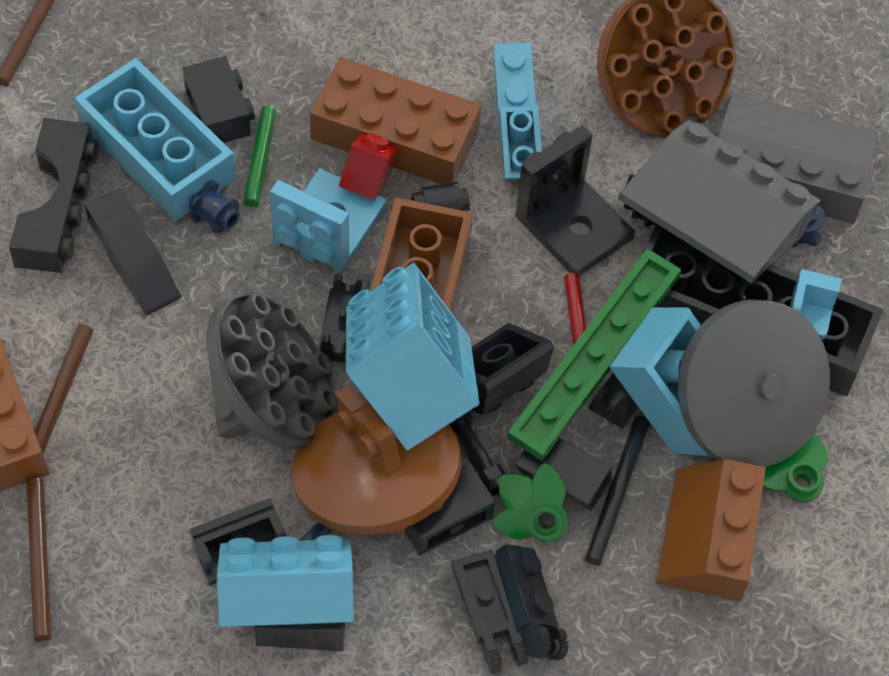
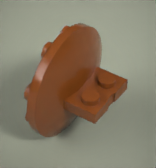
M625 0L609 19L600 39L597 55V75L600 89L613 114L625 125L636 131L660 137H668L671 132L684 123V118L695 116L701 118L696 123L705 122L722 103L732 81L736 53L730 24L720 7L713 0Z
M350 386L334 393L339 411L315 427V433L308 437V439L314 438V440L297 450L292 464L294 489L305 512L327 529L348 534L374 535L401 533L406 527L440 510L443 503L454 490L461 471L459 443L449 424L407 451L369 402L365 403Z

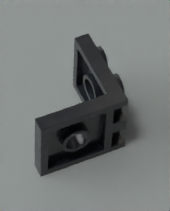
M583 125L570 133H562L555 139L552 145L540 153L536 151L526 157L521 165L515 217L569 273H577L579 276L633 240L636 232L585 181L593 135ZM575 223H583L591 231L585 235H578L571 231L570 226Z

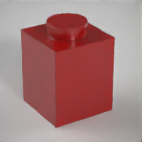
M362 133L351 146L339 187L375 200L385 188L398 147L388 144V140L380 135H365Z

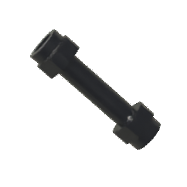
M468 411L449 423V425L459 437L479 471L478 476L493 497L500 493L499 478L506 473L500 464L494 465L471 427L473 417Z

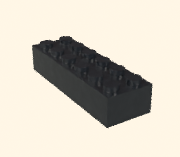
M657 223L642 252L643 254L646 249H649L681 269L680 277L657 308H689L700 325L723 307L739 301L765 300L790 307L793 291L799 277L795 273L771 265L757 279L750 283ZM839 292L832 309L828 332L822 342L827 353L830 368L829 389L848 396L884 309Z

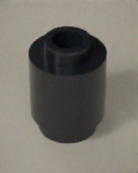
M457 181L420 187L419 192L411 193V201L461 211H470L467 189H460Z

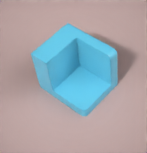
M801 269L793 291L790 307L802 314L815 328L821 340H823L828 332L832 309L839 294L842 279Z

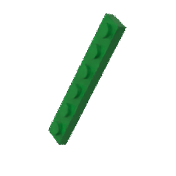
M646 249L510 428L507 439L543 461L611 369L610 365L650 310L657 308L678 280L681 269Z

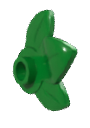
M814 432L804 446L784 461L766 467L763 487L770 491L785 492L791 499L798 502L815 500L822 492L824 479L821 472L828 462V454L820 437ZM804 479L809 484V487L799 486L795 480Z
M543 463L536 471L533 479L518 473L500 476L499 492L507 509L500 512L492 523L503 535L515 540L533 536L540 541L551 542L559 539L565 533L568 526V514L562 503L566 495V487L560 474L551 465ZM543 513L552 514L555 518V523L551 526L542 524L540 515Z

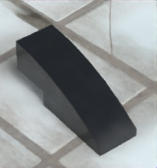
M121 188L85 204L88 223L107 250L108 259L146 316L181 298V294L160 253Z

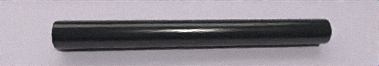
M636 416L634 418L586 553L585 561L593 565L600 566L650 425V422L645 417Z

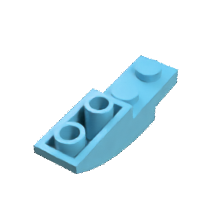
M531 43L494 44V99L502 170L505 181H520L523 161L531 153L536 151L540 153L542 151L539 111L535 99Z

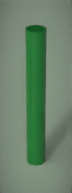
M269 105L261 108L243 201L245 206L258 207L276 116V109Z

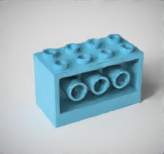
M412 263L405 269L402 266L393 269L383 278L382 284L371 291L368 289L360 291L351 298L348 303L349 306L346 307V373L407 451L479 405L470 337L415 263Z

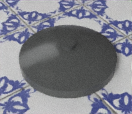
M744 300L723 307L710 316L693 335L680 366L678 399L681 414L689 433L705 452L718 460L728 459L762 467H768L786 460L802 448L810 439L824 414L830 388V368L827 353L819 334L812 324L802 314L789 306L765 300Z

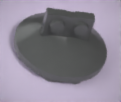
M255 292L236 294L215 308L208 322L206 344L210 362L212 392L215 395L218 436L232 439L250 429L265 441L281 448L301 449L310 444L314 438L308 439V437L315 433V427L333 415L334 409L337 408L330 377L332 363L329 357L319 350L312 336L299 321L297 313L289 305L282 306L261 293ZM325 376L328 387H323L317 391V380Z

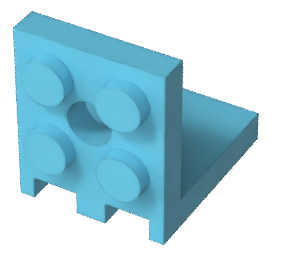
M321 168L316 172L304 191L278 180L270 191L273 243L278 246L284 244L288 247H293L300 251L301 257L311 262L317 260L334 267V273L343 274L387 208V199L378 196L375 200L339 187L341 178Z

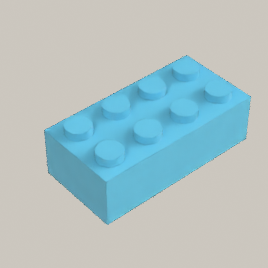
M134 58L74 98L78 121L90 123L92 139L97 140L98 145L175 222L192 211L188 207L190 200L193 196L199 194L209 181L214 180L219 184L217 190L219 192L236 180L234 153L137 58Z

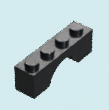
M43 118L35 148L40 171L54 178L58 186L54 195L44 205L35 210L17 215L9 249L15 268L62 273L65 259L71 260L73 255L74 237L71 236L73 226L79 227L81 223L82 204L79 201L81 194H87L89 191L90 172L87 169L89 162L95 163L97 159L98 141L92 139L90 123Z

